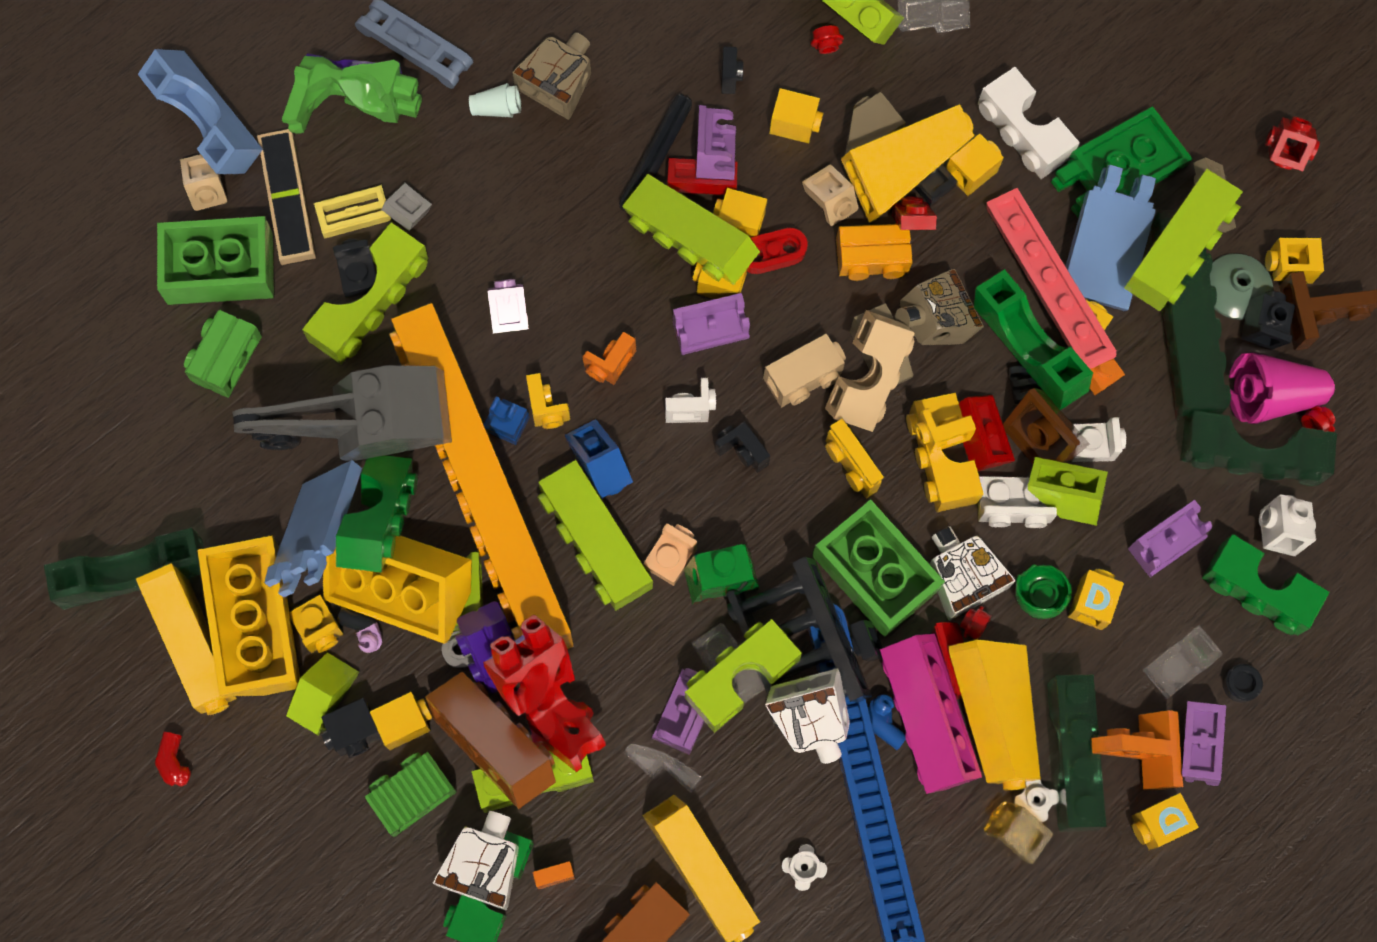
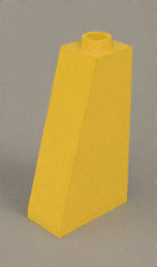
M960 104L852 149L841 159L869 222L876 220L974 137L972 120L966 112H963Z
M172 563L136 578L193 708L201 714L207 713V715L217 714L229 707L228 702L237 699V697L219 696L210 631L189 579Z
M973 640L949 646L950 658L986 782L1003 784V790H1020L1026 788L1025 782L1041 780L1026 645Z
M672 795L642 815L720 936L726 942H732L733 940L734 942H740L749 937L754 932L753 927L760 923L689 807L675 795Z

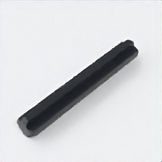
M682 94L675 96L619 201L620 208L625 211L622 207L646 175L649 174L655 178L692 108V100L689 97H685Z

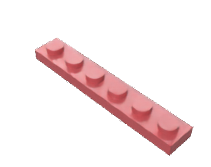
M1018 188L986 202L987 211L1068 347L1071 346L1090 369L1115 358V347Z

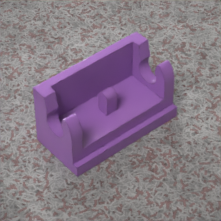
M699 105L696 178L734 180L736 126L720 125L717 123L719 119L732 120L733 112L726 109L706 108L704 105Z
M742 293L673 309V326L682 355L749 339L750 323L749 317L745 316Z
M1193 500L1144 534L1128 548L1149 577L1158 573L1208 537L1206 533L1212 529V524L1210 521L1203 523L1199 519L1197 513L1200 512L1201 507L1196 500Z
M686 668L679 675L652 739L690 755L704 720L685 699V691L689 689L686 683L698 673Z
M1187 701L1182 777H1185L1184 780L1186 782L1198 780L1205 781L1207 785H1219L1222 774L1226 705Z

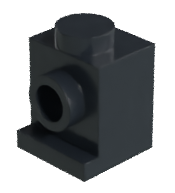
M1268 291L1249 300L1241 339L1270 350L1291 343L1292 336L1289 333L1295 305L1286 302V295L1276 291Z

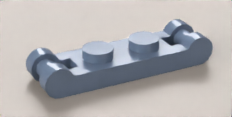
M373 0L369 5L370 11L366 16H360L355 23V27L363 35L376 39L438 78L443 85L450 89H453L459 82L458 76L461 72L467 71L473 64L472 58L467 53L382 0ZM380 19H386L382 26L377 24L380 21ZM445 57L452 61L448 68L441 64Z

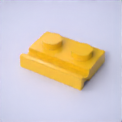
M842 418L830 426L831 430L828 432L825 448L831 459L835 463L841 462L848 472L846 479L853 490L856 492L861 491L864 497L868 498L878 491L881 480L884 477Z

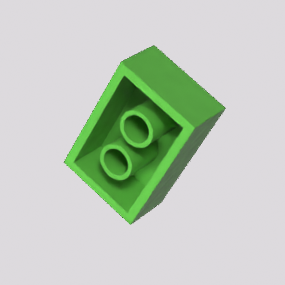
M265 216L157 223V290L168 305L274 298L273 232Z
M871 499L815 546L812 554L814 559L868 620L873 623L884 638L939 592L945 583L940 575Z

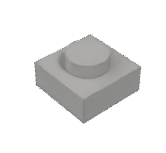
M404 183L385 201L381 210L410 231L429 212L432 204Z

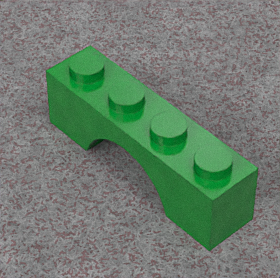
M1005 269L976 287L975 310L1059 410H1062L1089 392L1093 372L1071 346L1068 348L1059 346L1044 332L1030 309L1027 295Z
M383 455L366 460L361 472V504L371 508L358 513L344 514L336 534V567L382 572L386 559L393 558L396 544L395 536H401L403 515H408L411 495H415L417 490L418 475L412 473L411 458Z

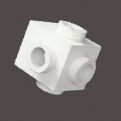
M1280 494L1260 510L1259 524L1262 531L1263 549L1296 556L1316 541V522L1313 516L1312 502L1300 500L1291 495Z

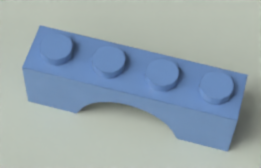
M155 49L138 73V76L158 100L177 107L195 122L203 136V141L197 150L216 174H245L263 150L262 147L185 51Z

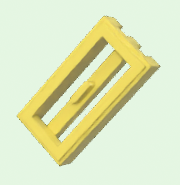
M382 185L314 203L324 239L392 221L391 217L381 210L386 201ZM378 198L379 200L377 202L366 204L359 207L354 206L346 208L344 211L329 214L326 216L324 214V212L365 202L368 200Z

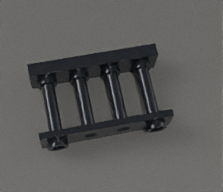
M804 557L793 562L796 573L793 574L792 579L749 599L745 598L743 592L732 590L727 593L730 601L727 604L729 615L735 624L739 623L743 635L756 624L752 613L795 593H805L811 606L807 608V612L778 626L787 637L814 626L816 629L820 628L825 640L821 642V647L801 655L800 661L773 684L759 672L767 695L771 686L780 684V681L828 660L829 663L834 662L836 669H839L845 698L848 697L850 702H860L872 697L814 559ZM770 714V717H771L773 723L775 724L776 727H778L777 723L775 722V720L773 719V717H772L771 714Z

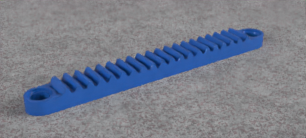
M834 604L853 649L845 615L842 609ZM814 626L808 628L812 647L815 650L821 647V642L825 640L819 628L816 629ZM828 660L816 665L819 673L836 669L834 662L829 663ZM846 697L850 725L846 740L838 743L842 753L839 758L840 767L844 776L848 801L851 805L855 830L858 834L862 859L865 863V871L869 880L873 905L876 909L880 934L883 942H925L866 699L860 702H850L849 698Z

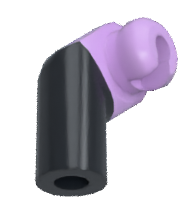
M342 607L337 618V624L356 631L359 640L358 646L361 651L365 653L377 651L382 644L383 636L376 619Z

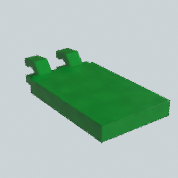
M1152 106L1072 151L1069 156L1070 160L1067 161L1068 165L1056 172L1057 176L1052 179L1051 183L1058 192L1072 186L1077 180L1081 181L1087 191L1093 190V186L1098 185L1102 168L1113 165L1123 168L1120 183L1115 192L1130 196L1135 178H1140L1141 175L1156 178L1155 184L1188 166L1193 158ZM1085 193L1076 199L1077 203L1071 207V210L1078 219Z

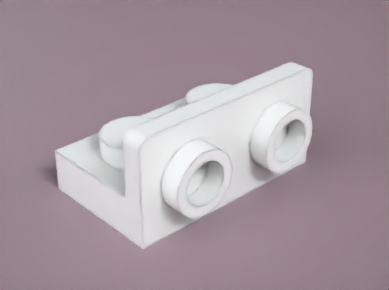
M979 477L984 495L978 502V522H989L991 527H1008L1011 523H1025L1027 528H1043L1057 516L1056 507H1047L1027 490L1030 478Z

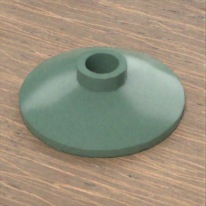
M1228 254L1216 259L1209 266L1204 276L1203 290L1207 301L1218 313L1231 319L1245 320L1249 300L1263 295L1265 292L1273 291V282L1269 272L1258 260L1244 254ZM1237 278L1243 279L1247 286L1238 284Z

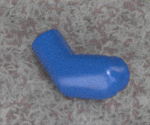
M881 694L871 701L868 708L874 734L897 751L906 740L905 733L892 723V708H894L892 698Z

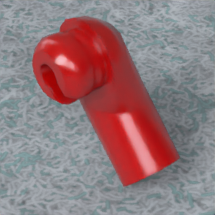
M163 732L155 759V766L166 784L170 786L174 784L180 787L188 783L191 772L188 767L180 766L176 758L182 736Z

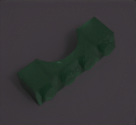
M1194 410L1184 421L1181 461L1190 462L1193 467L1199 469H1211L1214 466L1227 468V471L1232 474L1244 475L1253 472L1263 474V477L1269 480L1291 478L1299 480L1298 482L1302 485L1317 486L1334 474L1337 433L1301 427L1289 438L1285 446L1276 449H1263L1253 446L1241 438L1236 432L1230 416Z
M191 527L156 536L150 544L132 552L107 557L77 556L44 565L50 601L65 610L139 591L140 588L136 578L171 563L187 578L201 575L197 550L204 549L202 538Z
M1056 675L1047 683L1050 720L1054 724L1059 746L1060 774L1057 789L1059 794V802L1057 803L1059 832L1097 831L1107 826L1101 755L1092 753L1091 738L1099 737L1094 675Z

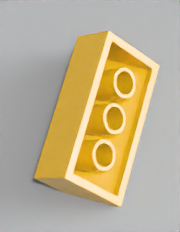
M273 536L197 550L219 696H264L295 690L300 680L292 624L289 617L287 596L282 597L278 594L279 589L283 586V580L281 579L280 583L271 587L264 583L268 567L274 564L279 551V546Z
M395 536L396 544L393 558L386 559L382 572L336 567V548L333 554L326 556L327 565L323 572V599L325 601L444 644L449 641L457 624L456 621L460 617L471 593V559L403 536Z

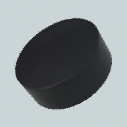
M1239 664L1232 667L1223 677V689L1226 695L1236 702L1245 703L1255 699L1263 688V680L1257 669L1247 664Z

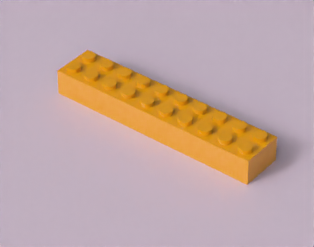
M433 304L425 305L392 318L395 331L389 333L401 365L436 366L444 371L452 442L435 445L441 460L448 458L442 461L453 491L461 489V492L456 494L467 524L475 523L469 529L481 557L488 554L489 559L484 560L483 563L494 590L502 588L503 593L497 596L507 622L510 623L515 620L517 627L511 629L514 639L516 640L523 635L521 630L522 622L530 616L536 615L564 639L567 649L574 647L570 629Z

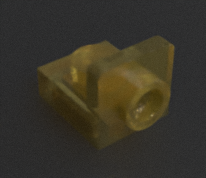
M1006 801L1002 802L991 813L989 822L984 828L985 833L1000 839L1024 862L1034 864L1054 834L1025 807Z

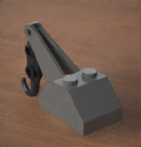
M386 365L351 372L332 387L333 396L268 407L243 408L232 412L234 432L252 435L253 440L261 441L260 447L263 449L287 450L296 448L301 443L300 436L338 439L340 459L347 462L452 442L444 371L436 366ZM335 412L336 420L274 419Z

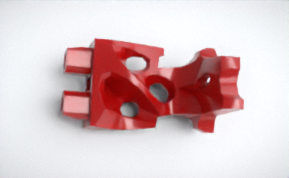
M532 615L522 622L521 630L523 635L515 641L508 636L500 637L490 644L492 657L483 662L484 668L510 709L517 716L523 713L526 714L532 732V742L537 747L543 745L575 772H578L582 769L581 763L586 755L601 750L606 746L602 734L590 722L594 714L592 708L584 702H576L565 697L560 688V685L567 681L571 683L575 680L564 639L539 617ZM520 683L518 691H514L515 686ZM569 728H577L580 731L578 734L573 735L569 733Z

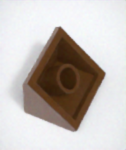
M1033 388L1028 391L1003 423L1005 432L1032 464H1034L1035 457L1069 463L1090 445L1064 413L1040 389Z

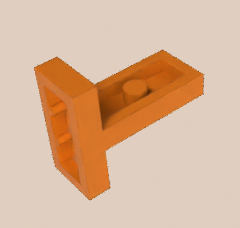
M1167 710L1140 714V732H1134L1131 735L1130 729L1116 728L1108 729L1107 736L1091 738L1093 754L1141 759L1144 790L1183 787L1177 711Z

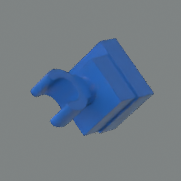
M495 397L489 408L490 413L484 423V428L487 433L516 445L530 418L527 409L505 399L500 401L499 397Z

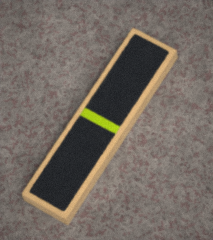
M289 129L257 135L258 144L263 149L260 155L279 261L281 265L315 259V249L294 135Z

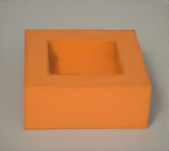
M570 861L533 872L538 889L575 879Z

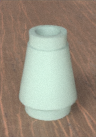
M506 83L476 93L475 95H469V107L472 116L512 118L514 114L521 113V99L518 87L516 85L509 86Z

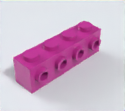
M935 634L915 635L880 649L883 658V670L890 680L895 695L894 704L897 711L901 714L906 729V741L913 751L918 767L917 775L925 788L926 794L947 790L982 778Z

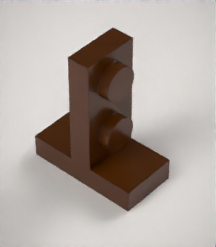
M1304 272L1290 273L1279 286L1280 292L1286 295V302L1295 305L1290 328L1294 351L1308 349L1319 338L1317 325L1330 324L1339 318L1349 317L1350 321L1363 320L1370 317L1371 312L1377 308V290L1310 298Z

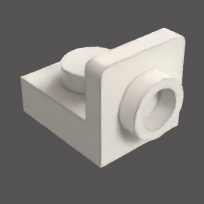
M701 378L700 397H694L689 393H678L673 395L672 398L665 399L666 423L708 422L709 410H716L715 389L708 388V378Z
M1118 417L1110 418L1107 423L1073 424L1090 445L1073 458L1072 462L1114 461L1122 452V449L1126 447V432L1124 428H1120Z

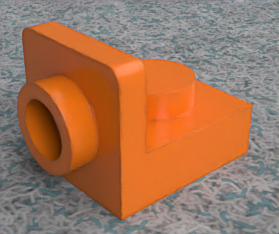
M623 332L617 341L613 339L608 344L603 354L605 360L586 351L583 355L586 373L598 382L603 383L606 380L614 385L636 352V339Z

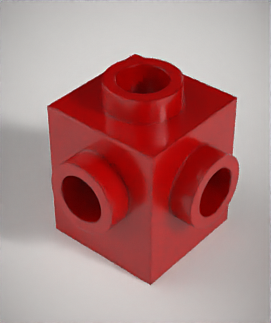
M1282 117L1278 127L1272 126L1265 145L1269 146V158L1275 165L1284 169L1291 170L1293 168L1303 172L1308 160L1312 161L1314 159L1320 141L1317 140L1316 130L1312 127L1311 122L1299 117H1293L1292 120ZM1287 138H1291L1297 141L1289 143L1286 140Z

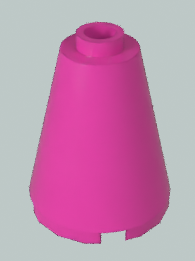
M1244 353L1235 360L1230 370L1229 378H1235L1234 390H1228V398L1231 410L1239 421L1257 424L1311 409L1314 406L1327 404L1334 394L1335 384L1326 370L1259 353Z

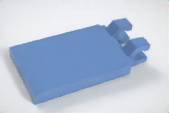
M1108 165L1107 168H1102L1098 185L1093 186V190L1085 193L1065 267L1087 301L1127 311L1129 310L1133 294L1124 288L1142 262L1156 210L1152 209L1154 203L1148 202L1152 196L1156 178L1146 175L1135 178L1130 196L1115 192L1119 186L1123 168Z
M353 460L302 484L275 562L272 566L268 567L264 582L271 587L280 583L282 579L283 586L278 592L282 597L294 593L301 578V573L306 571V568H308V575L304 578V583L310 586L320 581L327 565L326 556L333 554L335 551L336 534L344 514L348 512L362 470Z

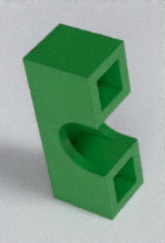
M1232 534L1222 542L1202 579L1209 582L1210 588L1224 596L1230 595L1242 602V607L1248 612L1255 615H1264L1274 621V626L1286 634L1298 636L1310 629L1330 592L1299 573L1287 579L1281 590L1268 588L1261 582L1258 576V565L1265 553Z
M506 831L504 840L517 844L519 847L514 878L520 880L534 843L530 839ZM461 895L457 906L451 904L443 927L448 928L447 937L460 942H497L506 916L489 909L484 902Z

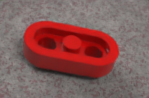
M785 228L751 237V240L760 251L758 255L762 257V260L759 262L753 261L747 268V272L762 274L800 263L807 252L808 242L806 236L798 229ZM785 246H792L795 248V251L787 253L783 248Z

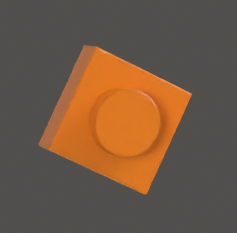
M1114 358L1090 369L1093 372L1090 389L1096 395L1125 375Z

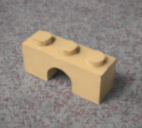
M868 310L865 311L852 343L862 353L872 357V366L867 375L858 380H849L838 376L825 407L834 419L840 420L843 418L845 423L873 432L876 423H879L884 417L886 411L885 402L890 390H893L899 382V369L904 357L909 356L913 349V336L915 332L904 323Z

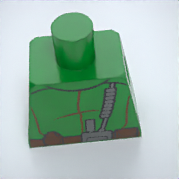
M746 544L694 555L684 568L692 605L728 597L727 593L732 590L743 593L760 590L752 555Z

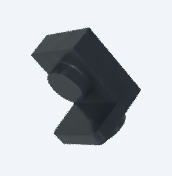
M348 239L340 245L333 247L346 298L367 294L376 280L377 274L369 250L368 240Z
M745 422L738 427H735L734 424L730 425L718 434L715 451L719 457L737 445L736 454L746 467L752 465L758 473L769 466L770 454Z

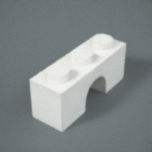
M1014 67L983 88L978 101L979 110L986 120L992 121L1000 130L1004 142L1009 146H1013L1022 156V161L1026 168L1031 172H1035L1042 179L1070 160L1069 156L1072 151L1077 149L1080 142L1058 117L1049 124L1041 126L1034 125L1026 120L1023 112L1030 108L1036 91L1017 68Z

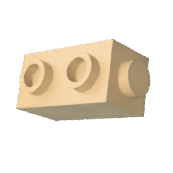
M824 334L766 366L763 379L781 407L790 402L794 406L806 400L810 396V391L819 386L825 389L834 385L838 376L842 374L846 357L841 346L836 341L832 343L828 335Z

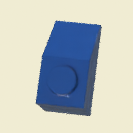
M596 419L564 435L583 472L601 499L607 495L617 494L625 486L633 483L619 447Z

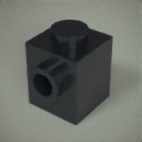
M364 698L321 717L325 728L320 729V733L328 750L334 748L339 755L344 756L347 754L349 758L368 751L370 749L368 744L381 739L370 714L372 710Z

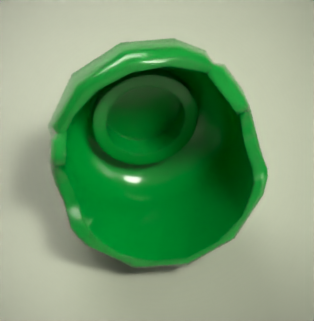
M1033 564L1021 575L1018 574L1016 578L1015 598L1022 611L1032 618H1053L1066 609L1071 601L1072 590L1069 580L1064 572L1051 565L1037 566Z

